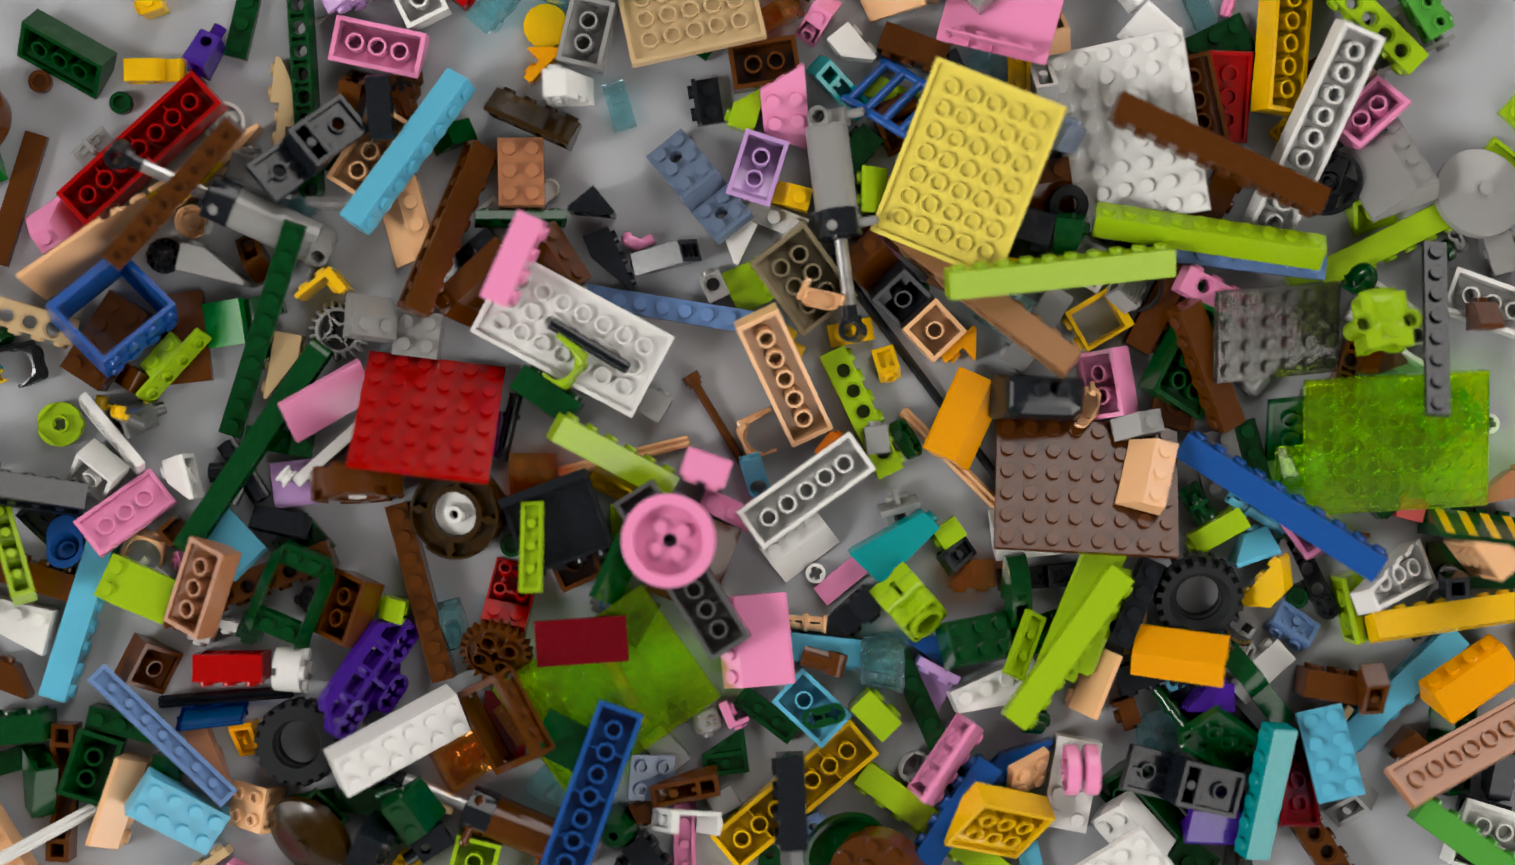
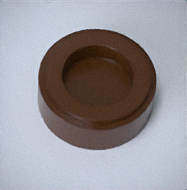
M35 70L30 74L28 84L33 91L44 94L52 89L53 78L43 70Z

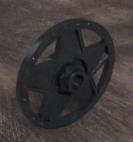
M1333 150L1330 157L1338 158L1328 167L1325 166L1318 181L1332 189L1320 216H1330L1343 212L1357 200L1363 187L1361 167L1347 153ZM1350 163L1356 169L1357 181L1345 176ZM1353 194L1345 203L1336 207L1339 195Z

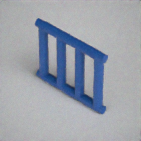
M881 57L880 64L848 95L843 94L841 101L853 109L863 107L866 117L904 139L907 136L916 110L900 126L891 121V119L915 95L925 88L927 80L893 60ZM887 69L897 73L867 104L856 100ZM904 79L914 83L883 115L873 110Z

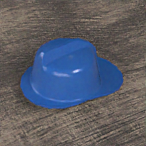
M69 515L55 518L47 528V560L56 568L72 567L81 559L84 550L83 535L73 523L76 518Z

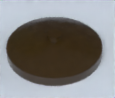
M290 796L283 799L271 812L270 829L279 849L295 865H345L352 846L351 840L342 822L327 807L307 797Z

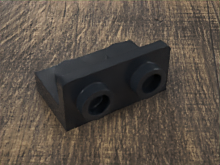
M718 77L696 81L691 79V85L687 86L689 100L694 99L695 108H690L692 122L697 121L698 127L725 123Z

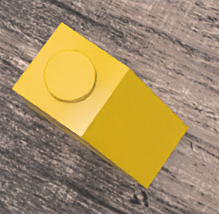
M778 181L771 204L807 214L813 190L793 183Z

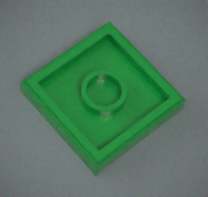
M243 298L202 304L206 333L212 338L208 343L209 349L246 343L249 332Z

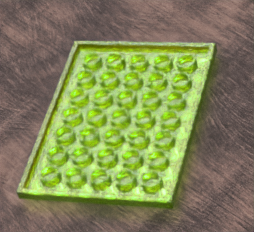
M1490 370L1450 371L1451 415L1448 418L1424 416V373L1304 380L1305 503L1312 507L1316 505L1326 511L1325 515L1488 505Z
M640 584L596 615L626 614L629 661L537 668V659L534 658L516 671L541 721H543L551 707L590 727L600 698L643 713L644 716L627 762L630 760L631 755H638L721 697L719 691L643 584ZM494 686V687L492 688V691L495 693V695L497 696V698L500 700V702L502 703V705L505 707V705H504V703H503V701H502V699H501L499 693L497 692V690H496V688H495V686ZM541 756L540 758L566 793L573 772Z

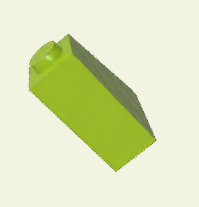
M1228 505L1219 511L1216 517L1208 520L1200 527L1196 526L1185 533L1186 541H1184L1187 549L1191 553L1195 552L1196 554V550L1203 554L1250 528L1251 525L1240 508Z

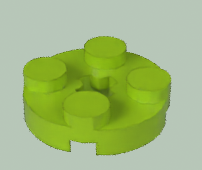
M67 402L50 403L40 411L37 417L38 434L44 442L51 446L66 447L74 444L80 439L86 426V421L81 411L75 405ZM57 419L65 420L66 427L64 429L60 428L58 430L56 428L58 426Z

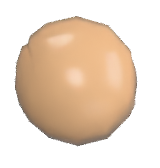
M189 204L176 212L174 218L175 228L182 236L196 239L205 234L203 228L207 219L199 216L201 210L199 205Z

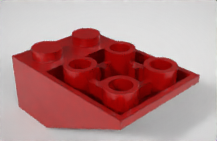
M497 557L480 622L484 619L489 623L490 618H493L495 623H498L502 619L503 624L506 625L510 621L511 627L519 626L518 632L521 633L527 632L536 593L518 592V561Z

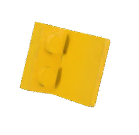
M323 267L314 274L315 278L309 283L306 281L298 286L296 289L298 292L294 296L296 299L306 302L327 285L333 293L346 296V292L354 293L355 290L339 270L332 267Z

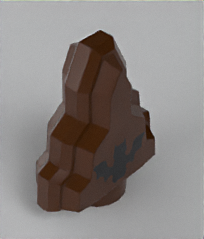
M422 71L418 79L390 73L393 104L397 105L400 116L407 121L418 108L417 100L421 96L420 86L424 84Z

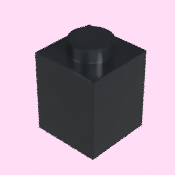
M1461 570L1438 572L1440 596L1447 601L1471 599L1470 579L1467 574Z

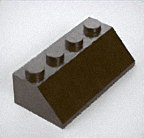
M505 86L503 90L497 87L486 102L483 109L489 116L534 136L543 137L544 140L569 151H572L582 128V125L578 123V118L570 114H566L565 117L557 114L558 110L549 105L541 107L536 104L537 100L531 97L524 96V99L516 96V91Z

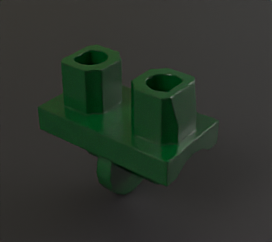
M1196 480L1178 491V497L1197 527L1218 515Z

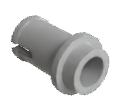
M1452 229L1454 232L1452 234L1450 230L1448 238L1455 252H1465L1469 246L1467 238Z

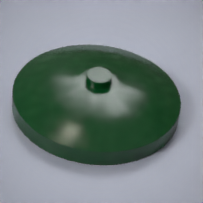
M843 812L830 816L820 822L808 836V851H803L804 865H830L834 854L851 833L863 830L868 826H885L876 818L860 812Z

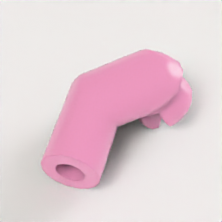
M625 232L621 236L622 244L625 248L636 252L656 244L651 233L642 238L633 236L631 232Z

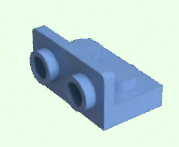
M1283 599L1278 603L1271 619L1264 624L1263 628L1269 631L1273 637L1284 641L1291 649L1301 652L1311 646L1321 624Z

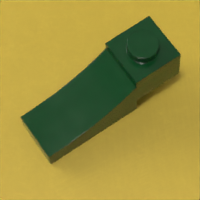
M246 425L245 436L252 427L251 425ZM282 430L268 451L312 458L315 435L313 434L297 443L290 431Z

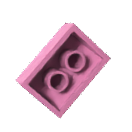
M1377 75L1361 90L1338 141L1346 147L1361 150L1409 107L1412 101L1381 76Z
M1128 345L1081 353L1080 360L1077 362L1079 377L1082 378L1085 386H1089V383L1094 381L1095 387L1102 394L1098 415L1094 420L1139 412Z

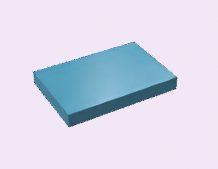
M230 507L208 538V540L226 544L242 553L233 580L235 582L269 550Z

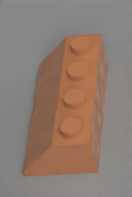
M190 536L163 621L196 640L215 637L242 553L223 543Z

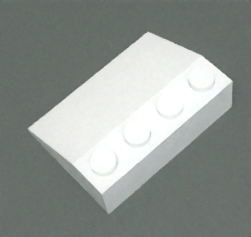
M1466 797L1458 812L1462 815L1460 820L1466 824L1470 821L1481 829L1479 834L1483 837L1491 836L1499 842L1498 848L1503 851L1507 848L1515 854V812ZM1445 843L1443 844L1440 859L1452 865H1473Z

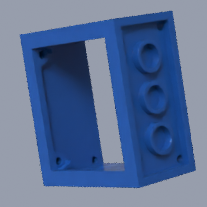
M102 259L46 304L51 322L107 378L119 374L124 369L126 363L130 360H136L142 354L143 349L148 345L153 346L165 331L173 330L178 323L176 304L132 260L118 271L106 259ZM123 277L158 313L108 354L103 356L68 319L115 281Z

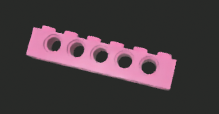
M1192 263V265L1182 266L1170 290L1185 298L1201 299L1203 303L1234 318L1235 320L1232 324L1282 351H1294L1305 329L1298 324L1299 320L1288 315L1286 317L1279 314L1280 310L1276 307L1262 305L1261 299L1253 295L1246 296L1242 294L1243 290L1232 284L1230 286L1224 284L1223 278L1215 274L1210 276L1204 273L1205 269L1197 264ZM1202 280L1204 283V288L1200 292L1198 289V283ZM1219 291H1221L1223 294V298L1220 302L1217 300V294ZM1240 301L1242 308L1240 312H1237L1236 305ZM1257 312L1260 313V320L1258 323L1255 320V315ZM1276 322H1278L1279 324V330L1277 333L1274 331V325Z

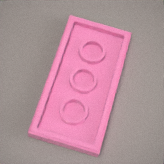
M358 359L349 362L277 403L297 443L358 409L365 375L362 364Z
M148 468L77 518L73 523L97 554L103 558L178 503L154 472Z

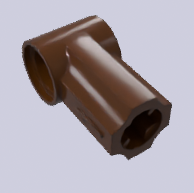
M805 645L800 665L821 670L830 676L842 678L848 655L832 650L824 651Z

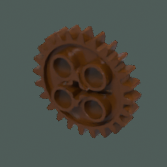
M490 618L489 623L482 619L480 625L474 622L472 628H467L459 645L461 649L459 655L464 657L462 663H469L467 670H475L474 676L482 674V679L512 665L518 678H520V675H525L527 669L530 668L534 656L532 654L534 647L530 646L531 639H525L526 632H518L519 626L512 628L510 621L505 625L502 619L495 623L494 619ZM505 673V675H503L506 680H509L507 673Z

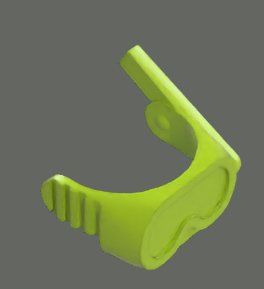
M557 333L555 337L570 349L574 355L575 365L573 371L566 378L560 380L551 378L545 372L541 375L567 390L587 367L588 362L586 360L589 354L562 334Z

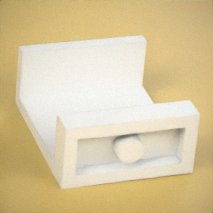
M652 807L651 830L679 834L680 815L697 816L696 832L720 836V830L723 827L721 812L703 809Z

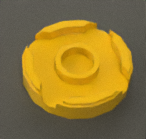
M548 3L539 4L531 8L526 14L523 23L524 33L528 41L535 47H558L566 16L560 8Z

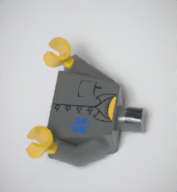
M97 394L95 397V403L101 410H107L110 421L125 439H130L159 426L157 417L167 414L163 401L151 404L141 399L119 406L115 403L108 404L109 397Z

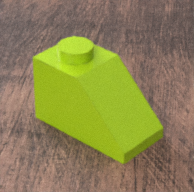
M760 89L734 102L732 108H727L724 121L728 122L727 128L745 133L746 128L755 131L761 111Z
M384 594L382 599H380L376 612H379L378 618L402 625L406 619L409 620L411 604L407 597Z

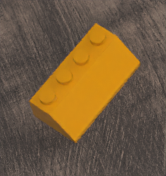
M1488 634L1418 681L1420 697L1453 725L1515 683V660L1504 644Z

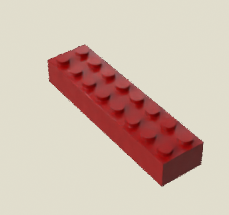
M191 70L116 139L127 140L133 146L136 155L166 167L229 108L200 75ZM113 141L56 192L85 226L98 218L103 220L110 217L111 210L123 206L153 178L131 167L128 170L125 168L114 170L108 167L103 157Z

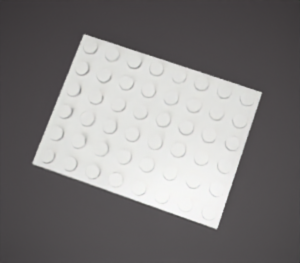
M1182 27L1048 56L1047 62L1052 64L1059 83V104L1068 107L1065 115L1083 122L1081 127L1087 129L1075 154L1062 152V157L1069 158L1072 185L1081 188L1088 197L1089 207L1086 214V222H1090L1089 232L1092 230V219L1097 201L1181 214L1212 210L1205 169L1196 166L1195 161L1191 159L1178 158L1174 155V151L1157 148L1153 145L1154 142L1148 139L1141 140L1134 137L1133 132L1127 129L1119 130L1112 126V122L1107 120L1117 95L1122 91H1126L1198 125ZM1073 198V200H1074V210H1075L1076 205H1077V202H1076V199Z

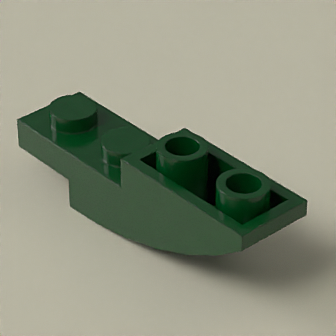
M1024 552L1004 555L1000 597L1005 600L1004 611L1006 610L1013 641L1025 609L1033 611L1031 577L1027 557Z

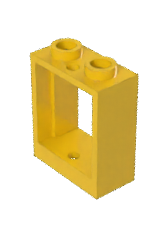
M1109 287L1077 304L1063 314L1064 318L1061 321L1067 331H1072L1075 336L1073 342L1084 353L1089 352L1135 325L1128 312L1124 314L1105 297ZM1104 297L1120 326L1088 344L1071 315Z

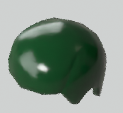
M1358 263L1351 268L1348 274L1344 275L1346 284H1342V287L1354 296H1358V293L1374 289L1378 279L1376 268L1369 263Z

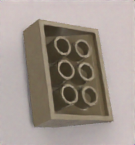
M798 222L749 262L803 337L843 307L839 306L837 310L826 311L805 306L802 300L796 298L806 278H811L810 288L841 294L838 267L805 222Z

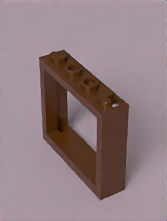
M512 665L456 693L467 722L495 775L535 760L555 748ZM505 673H507V675H508V677H509V680H507V681L505 680V678H504V676H503V675H505ZM491 684H494L530 751L513 760L476 691ZM543 741L546 747L542 748L539 743Z

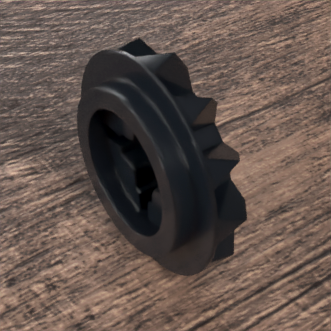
M170 238L156 239L149 244L146 252L147 263L152 270L158 273L169 274L174 272L180 245ZM157 250L163 252L168 250L167 256L171 262L164 259L160 261L161 256Z

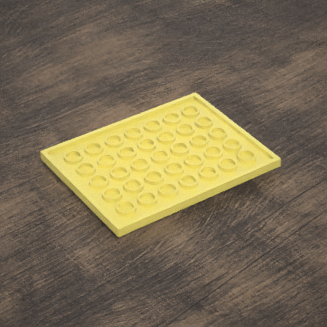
M936 57L876 215L879 217V223L872 225L870 231L951 264L963 263L965 266L974 265L976 261L996 263L998 259H1007L1068 107L951 61Z

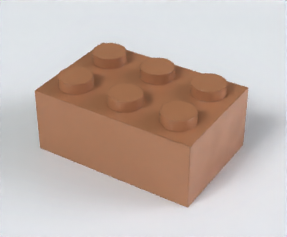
M543 137L497 138L499 209L513 208L515 210H526L528 208H537L538 210H546Z

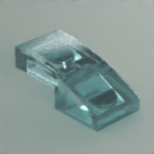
M624 80L602 85L615 133L637 127Z

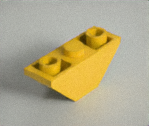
M1287 552L1281 557L1275 555L1267 563L1270 568L1266 572L1262 569L1254 577L1256 583L1253 586L1248 584L1242 590L1244 593V599H1242L1244 606L1271 608L1293 586L1290 555Z

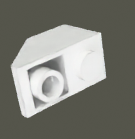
M847 22L827 38V45L840 60L873 63L877 58L875 55L877 53L876 49L870 42L865 43L860 37L863 35L855 24L851 26Z

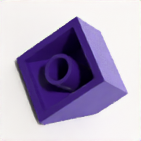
M1225 678L1223 688L1199 685V688L1195 687L1180 702L1179 706L1188 712H1206L1217 705L1226 712H1235V684L1228 682L1227 678Z

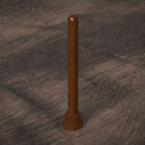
M698 370L682 378V381L686 387L693 388L739 464V457L744 455L701 386L702 381L700 378L702 377Z

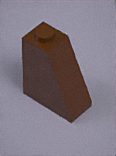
M351 69L339 80L337 95L341 93L363 119L367 103L365 75L373 74ZM333 121L332 127L334 129H343L341 122Z

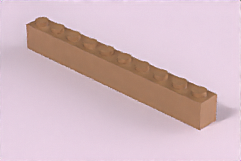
M884 237V242L945 289L944 268L951 267V263ZM1007 295L960 300L1062 380L1080 360L1082 352L1079 351L1080 348L1077 344L1062 338V334L1056 328H1049L1045 325L1039 315L1028 312L1024 304L1019 300H1013Z

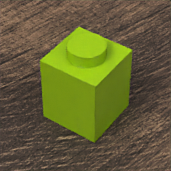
M952 515L939 524L940 528L930 538L937 548L942 547L946 550L964 538L967 533L956 517Z

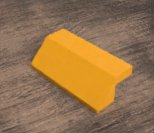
M959 367L922 448L935 457L949 460L962 470L969 471L992 420L989 416L991 380L963 367Z
M1141 623L1134 640L1130 674L1223 688L1226 662L1229 658L1230 635Z

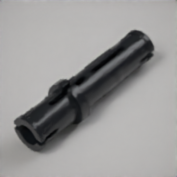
M509 392L506 412L503 411L502 415L504 416L495 459L509 461L517 420H520L521 417L519 411L523 396L520 394Z

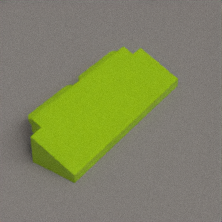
M1080 554L1036 662L1107 565H1113L1129 578H1133L1131 570L1123 567L1127 556ZM1124 598L1118 603L1120 607L1113 617L1109 616L1104 622L1106 627L1099 636H1094L1091 640L1093 643L1092 647L1086 654H1081L1077 660L1079 661L1077 668L1072 673L1068 672L1064 678L1065 680L1075 683L1079 673L1085 676L1094 673L1110 635V622L1117 618Z

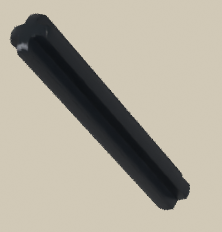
M556 318L550 321L548 325L549 330L556 334H562L581 349L625 374L629 370L630 362Z

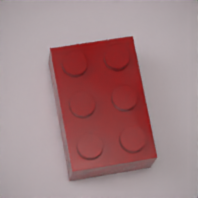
M202 650L192 654V682H199V686H213L219 682H222V686H236L242 682H245V686H259L260 683H265V680L272 676V650Z

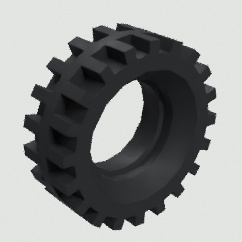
M1196 550L1195 555L1189 556L1188 552L1182 553L1183 558L1179 560L1170 559L1172 564L1165 567L1154 592L1153 600L1161 622H1164L1165 627L1219 634L1218 632L1223 629L1229 632L1231 630L1229 624L1232 621L1238 622L1240 619L1238 612L1243 611L1244 608L1242 599H1244L1242 585L1232 566H1229L1222 557L1220 559L1216 558L1214 553L1209 552L1208 555H1203L1198 550ZM1205 576L1213 580L1218 587V598L1215 604L1208 610L1199 613L1188 612L1182 609L1176 600L1177 590L1180 585L1189 578Z

